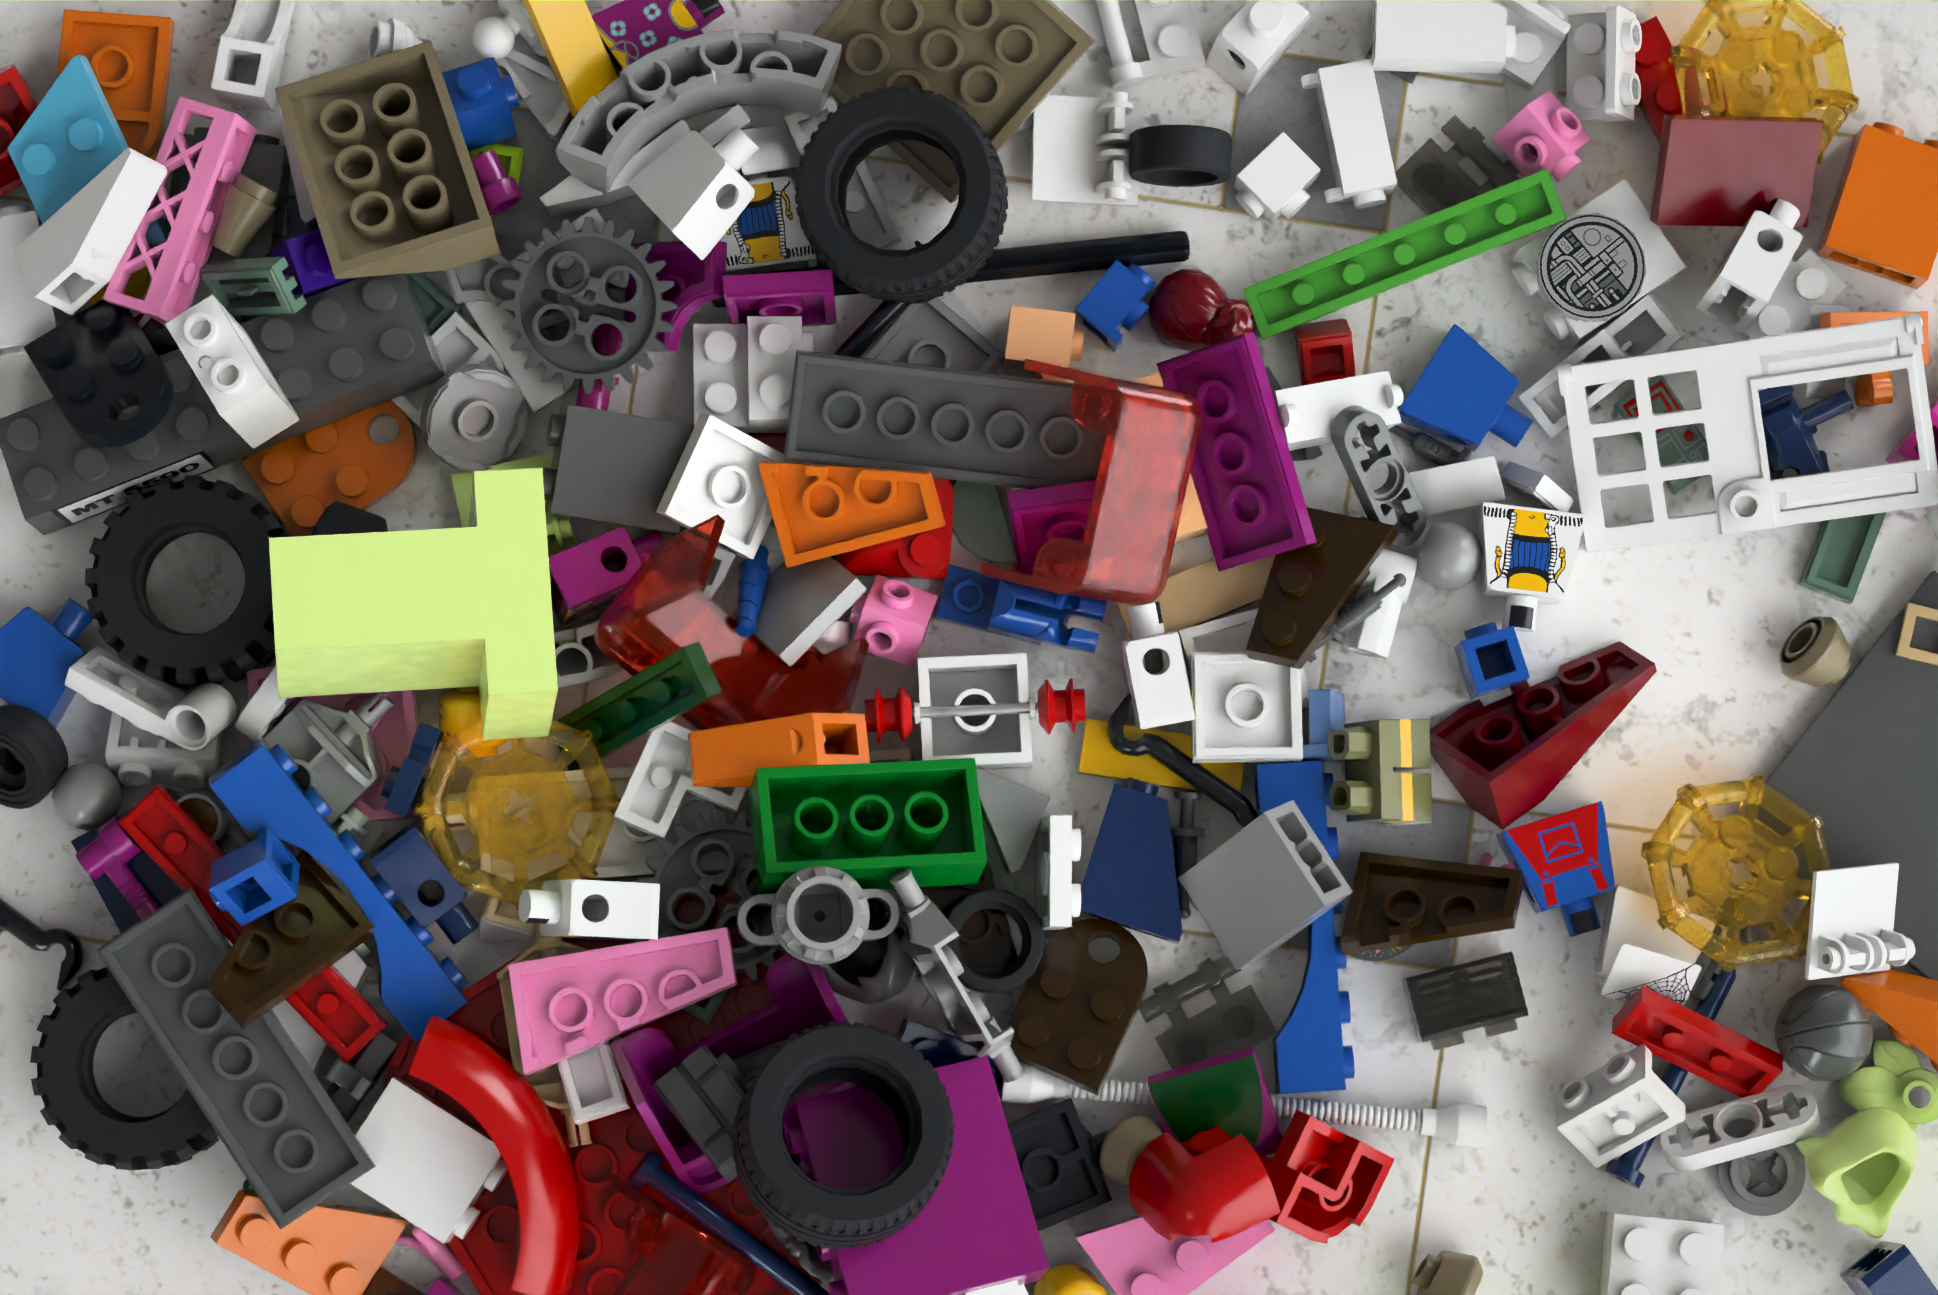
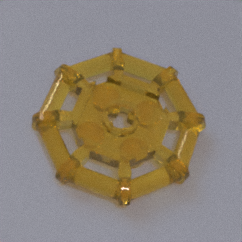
M1705 0V6L1678 45L1670 48L1668 61L1674 64L1683 115L1803 118L1813 106L1825 109V113L1819 120L1823 123L1817 166L1822 163L1823 152L1848 115L1856 112L1858 109L1859 98L1853 94L1843 37L1847 34L1842 26L1836 28L1801 0ZM1765 11L1764 22L1760 26L1741 28L1735 14ZM1784 17L1789 18L1815 38V40L1805 46L1802 37L1798 33L1785 31L1781 27ZM1716 28L1724 37V40L1720 44L1721 47L1714 56H1709L1700 49ZM1822 52L1824 53L1830 89L1818 88L1813 58ZM1759 68L1765 70L1772 78L1773 84L1769 86V94L1763 92L1761 85L1752 84L1751 76L1757 74ZM1697 72L1705 73L1711 104L1705 107L1703 105Z
M552 720L549 736L538 738L565 748L556 761L524 750L525 738H510L511 751L481 763L471 750L493 741L482 740L481 722L452 735L447 732L440 739L443 745L420 804H415V815L421 816L439 858L460 885L515 905L516 911H518L519 898L524 889L542 890L544 881L593 880L598 875L595 870L615 819L613 816L622 798L617 797L593 744L592 738L595 735L587 728L581 731ZM575 759H577L593 797L577 800L563 769ZM461 762L473 771L462 803L445 801L458 765ZM518 791L522 798L531 796L534 799L535 806L528 810L530 819L527 822L520 823L516 816L507 818L504 814L503 808L510 804L508 795L512 792ZM577 811L594 812L578 852L565 843ZM462 815L475 846L463 856L445 817ZM558 851L568 863L529 881L526 864ZM483 853L495 856L515 864L514 881L474 867V865Z
M1751 773L1745 779L1694 786L1690 783L1685 784L1677 790L1676 801L1651 840L1642 844L1641 857L1647 861L1660 919L1656 922L1662 930L1668 928L1718 963V969L1722 971L1732 972L1735 967L1782 959L1798 961L1806 955L1813 871L1832 869L1821 827L1825 824L1820 815L1812 816L1764 782V776ZM1741 801L1739 815H1732L1722 820L1714 821L1708 809V806ZM1760 806L1793 828V830L1783 837L1757 819ZM1690 821L1699 833L1688 850L1684 851L1676 848L1674 843ZM1803 842L1812 880L1798 879L1797 876L1799 862L1791 848ZM1729 861L1735 864L1739 862L1745 863L1749 867L1752 881L1745 880L1739 885L1734 884L1731 881L1734 872L1728 867ZM1671 867L1681 868L1683 877L1687 875L1690 888L1686 891L1688 899L1679 903ZM1795 896L1808 900L1794 924L1790 927L1780 915L1791 897ZM1696 910L1722 928L1721 936L1718 937L1689 917V915ZM1751 926H1765L1771 939L1741 944L1740 930Z

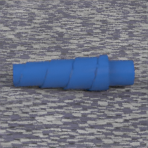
M762 545L759 546L753 560L746 558L739 566L740 576L735 631L741 637H749L755 632L761 602L764 600L765 588L768 584L770 567L767 561L769 551Z

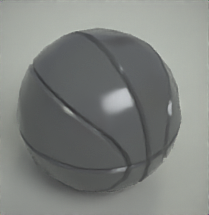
M1813 985L1804 988L1787 1000L1777 1017L1775 1040L1784 1061L1795 1072L1814 1081H1836L1854 1072L1867 1058L1873 1042V1025L1866 1007L1855 995L1834 985Z

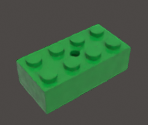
M975 758L757 768L755 770L748 794L759 895L776 894L781 885L794 873L814 866H827L839 869L851 876L862 889H895L890 883V879L905 869L911 870L919 887L974 885L978 883L986 866L987 855Z

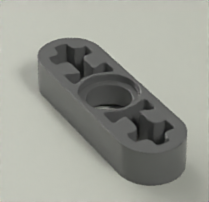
M1357 405L1346 407L1337 414L1332 423L1331 439L1368 520L1395 525L1398 522L1393 507L1385 503L1391 502L1394 507L1403 511L1404 513L1399 517L1401 526L1397 529L1398 536L1392 544L1400 547L1411 545L1420 538L1425 529L1426 512L1386 423L1381 416L1364 407ZM1359 423L1366 425L1360 430V436L1364 444L1372 448V450L1367 451L1363 445L1353 441L1358 435L1356 426ZM1386 463L1389 469L1386 482L1380 488L1371 490L1369 486L1371 471L1377 465Z

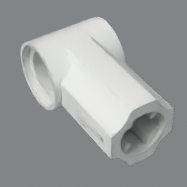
M1386 549L1381 551L1369 568L1370 574L1359 589L1355 587L1353 590L1356 591L1354 600L1367 590L1377 592L1393 580V576L1398 573L1405 575L1406 584L1403 587L1399 586L1381 599L1383 603L1380 609L1347 632L1348 641L1342 644V648L1369 657L1388 658L1397 628L1401 605H1405L1409 597L1418 558Z

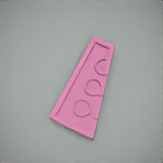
M725 927L660 938L658 940H648L508 964L523 1073L526 1076L737 985L730 930Z

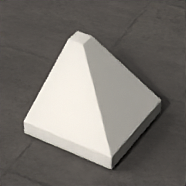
M522 884L493 886L481 918L479 940L485 942L533 940L536 932L535 924L521 922L518 904L524 889H539Z

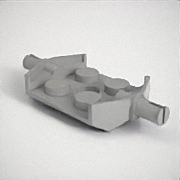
M374 692L357 710L351 709L349 711H344L311 699H303L263 738L270 748L279 743L297 765L306 768L310 775L309 788L314 786L333 811L326 817L331 825L375 781H381L384 778L370 731L373 729L372 725L388 709L395 705L391 698H386L387 694L385 692ZM225 806L229 817L230 829L227 831L229 836L220 846L226 853H230L258 838V832L243 829ZM279 839L296 858L302 849Z
M910 869L898 872L890 879V883L894 886L904 904L901 907L903 913L899 916L896 928L902 927L905 931L900 941L902 949L913 959L921 973L920 977L938 1007L943 1011L947 1018L945 1023L948 1029L957 1035V1040L975 1047L979 1051L976 1056H988L990 1059H993L1006 1083L1015 1081L1024 1074L1025 1070L1010 1046L1014 1035L1013 1028L1009 1026L1002 1030L995 1018L989 1015L988 1010L974 990L970 992L966 990L958 979V976L964 973V969L955 953L947 945L948 942L959 936L957 930L938 907L930 901L929 897L923 894Z

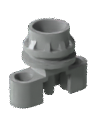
M814 866L794 873L781 885L776 894H760L746 900L738 910L736 928L741 938L753 946H782L786 952L802 962L825 965L848 957L859 947L862 941H876L889 935L898 924L900 912L896 900L888 892L881 889H862L851 876L839 869L827 866ZM868 899L880 901L887 909L888 920L886 925L880 930L873 931L868 929L870 920ZM756 905H766L771 908V922L774 932L768 936L755 935L747 926V913L749 909ZM815 913L821 916V922L814 919Z

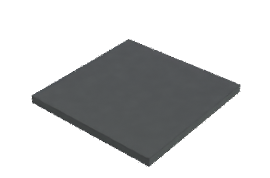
M1935 570L1929 573L1906 603L1909 602L1938 609V573ZM1903 606L1731 824L1811 888L1813 871L1899 863L1893 931L1903 934L1906 938H1910L1915 945V954L1913 958L1909 959L1907 964L1921 976L1938 980V666L1895 656L1906 606ZM1916 617L1910 647L1938 654V622Z

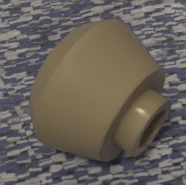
M1812 617L1801 623L1790 634L1780 652L1782 673L1787 678L1811 686L1822 687L1826 684H1836L1847 674L1851 666L1849 659L1851 648L1837 621L1832 617Z
M1145 1115L1132 1116L1115 1124L1106 1134L1101 1146L1100 1166L1104 1175L1116 1184L1129 1186V1176L1135 1160L1151 1141L1164 1133L1161 1125L1153 1118Z
M1443 1250L1436 1258L1428 1254L1423 1259L1414 1275L1413 1283L1419 1286L1417 1295H1474L1481 1282L1483 1269L1478 1258L1474 1255Z

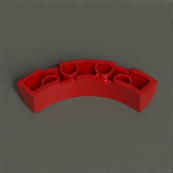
M432 1014L408 1074L433 1085L462 1105L482 1125L505 1161L513 1182L520 1218V1248L511 1290L527 1295H568L579 1245V1207L577 1183L570 1155L559 1127L545 1102L528 1079L520 1074L504 1057L498 1054L491 1045L461 1026Z

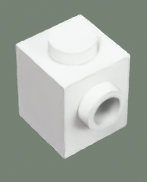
M1282 132L1237 175L1234 187L1239 193L1235 195V198L1242 208L1255 219L1262 215L1272 224L1283 214L1289 220L1310 200L1311 196L1306 190L1317 181L1321 169Z

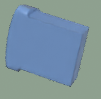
M1331 689L1309 690V744L1303 745L1302 762L1320 760L1322 762L1345 761L1333 760L1328 754L1329 732L1344 728L1345 694ZM1341 741L1342 748L1344 747L1343 741Z

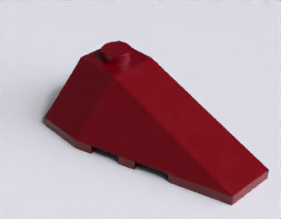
M1618 641L1561 665L1558 670V676L1531 687L1526 680L1522 684L1510 687L1512 695L1486 706H1483L1480 699L1462 706L1430 729V753L1468 806L1503 830L1545 800L1657 672L1655 663Z

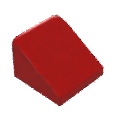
M1346 319L1307 323L1294 328L1302 386L1356 376L1352 332Z

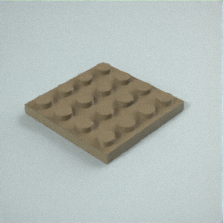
M842 0L813 34V36L842 45L839 64L829 91L841 104L845 105L854 96L858 98L861 93H871L874 89L878 88L886 90V87L899 88V86H907L908 89L916 87L921 88L923 91H933L935 95L941 94L946 99L957 103L960 108L963 107L982 127L997 153L1095 42L1092 37L1051 0ZM896 141L887 145L950 203L957 200L959 197V176L954 162L944 151L921 141Z

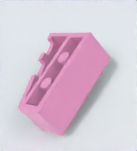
M1139 1215L1075 1235L1074 1237L1116 1295H1188L1274 1232L1275 1229L1267 1219L1232 1237L1211 1243L1210 1235H1177L1172 1241H1169L1158 1234Z

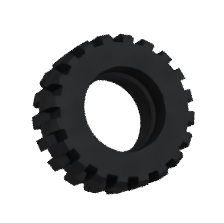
M185 476L184 481L173 482L170 478L153 482V490L145 494L137 490L125 498L129 505L119 514L112 510L103 521L108 526L103 538L94 537L89 553L95 556L93 568H85V585L91 588L92 598L87 600L90 615L98 621L101 627L98 630L105 643L119 654L118 657L131 667L154 679L189 689L190 686H199L209 682L221 685V682L228 680L239 682L247 678V671L259 663L265 666L275 657V654L272 652L275 648L269 538L291 536L285 532L281 522L269 509L248 492L245 493L239 490L233 484L219 479L216 482L207 481L202 476ZM205 533L223 539L238 554L245 572L243 594L233 613L217 627L197 634L178 632L161 623L150 609L146 598L148 572L156 556L169 543L187 534Z
M108 967L99 970L91 969L77 977L78 983L71 989L64 988L55 997L53 1002L56 1004V1007L51 1015H43L37 1028L38 1031L42 1032L39 1046H32L30 1063H37V1078L31 1079L34 1095L41 1096L45 1108L40 1112L47 1124L55 1125L61 1132L59 1139L70 1149H78L83 1152L85 1159L99 1165L114 1166L116 1169H161L162 1167L181 1164L191 1160L192 1156L198 1152L207 1151L219 1141L218 1134L187 1088L182 1097L173 1106L162 1113L149 1117H134L123 1114L112 1108L102 1098L93 1075V1058L96 1046L104 1031L113 1022L124 1016L137 1013V1011Z

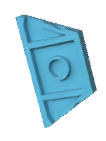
M78 54L71 58L7 148L42 224L129 147L87 57ZM162 217L149 225L145 236L149 245L158 246L168 239L169 232Z

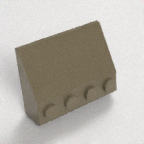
M431 41L275 88L335 279L445 271L500 254L493 224Z

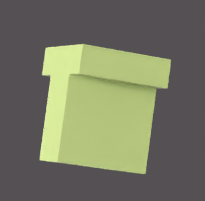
M542 468L474 471L468 527L269 538L279 698L479 686L482 740L549 736L558 685Z

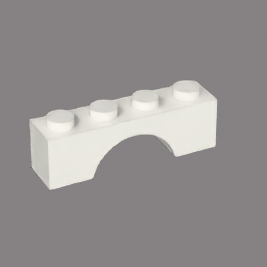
M236 0L230 24L226 32L220 37L211 83V90L221 103L274 111L277 96L275 88L279 86L295 0Z

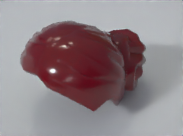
M1180 269L1164 276L1155 287L1150 298V308L1148 310L1150 327L1158 338L1168 345L1195 351L1242 334L1250 333L1254 328L1253 314L1249 305L1242 300L1229 299L1217 281L1199 269Z

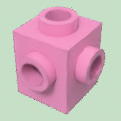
M1551 90L1527 104L1492 137L1507 154L1512 167L1520 175L1527 177L1547 169L1549 175H1552L1557 182L1582 162L1576 153L1592 140L1582 128L1577 115L1570 109L1565 108Z
M876 575L869 594L863 593L853 605L848 622L858 625L852 647L869 652L875 657L889 659L913 668L925 639L938 595L912 587L901 580H892Z

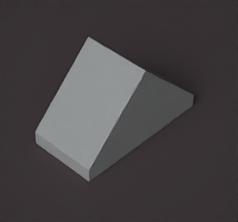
M977 768L981 813L1006 874H1010L1022 868L1050 797L984 769Z

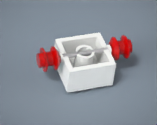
M1027 653L917 658L920 702H914V708H912L911 696L903 687H899L895 698H883L879 689L875 688V699H864L867 732H877V743L881 742L885 731H897L901 740L906 741L913 730L912 719H915V725H921L922 760L975 758L976 769L1032 767L1031 719H1036V713H1038L1039 725L1047 734H1051L1055 723H1067L1071 732L1075 733V722L1086 721L1084 689H1073L1072 678L1069 679L1065 690H1053L1048 679H1046L1037 691V702H1035V697H1029Z

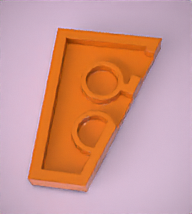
M776 461L757 462L787 568L946 525L931 472Z
M239 1189L210 1237L216 1244L311 1295H363L409 1221L395 1213L384 1212L383 1214L359 1211L356 1207L338 1204L336 1207L319 1204L283 1229H279L256 1192Z

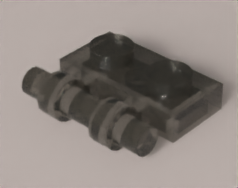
M1456 115L1441 128V131L1454 143L1447 152L1430 138L1395 172L1397 186L1427 216L1520 179L1517 176L1520 171L1509 160L1504 163L1483 143L1486 137L1475 126L1469 129ZM1467 157L1489 178L1481 186L1459 166Z
M1226 955L1213 962L1208 957L1195 965L1197 969L1195 972L1171 985L1165 981L1152 989L1154 994L1144 999L1138 1008L1145 1023L1165 1013L1173 1028L1154 1038L1171 1069L1250 1048L1277 1033L1251 984L1231 995L1223 980L1240 972L1241 969L1236 970ZM1208 989L1216 1004L1188 1019L1180 1004Z

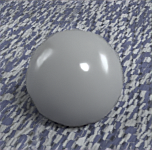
M1443 522L1431 526L1423 541L1417 562V570L1422 579L1436 589L1455 590L1465 587L1476 578L1481 568L1482 549L1479 541L1473 532L1461 524Z
M87 761L70 766L57 781L52 798L56 813L69 826L88 831L117 815L121 807L123 794L118 778L106 766Z

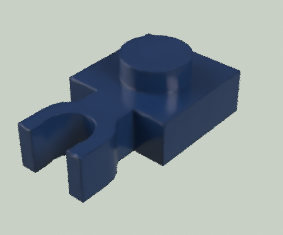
M422 722L419 723L407 758H404L401 768L393 765L387 775L381 796L388 798L384 809L412 820L431 772V763L443 738L444 732L440 729Z

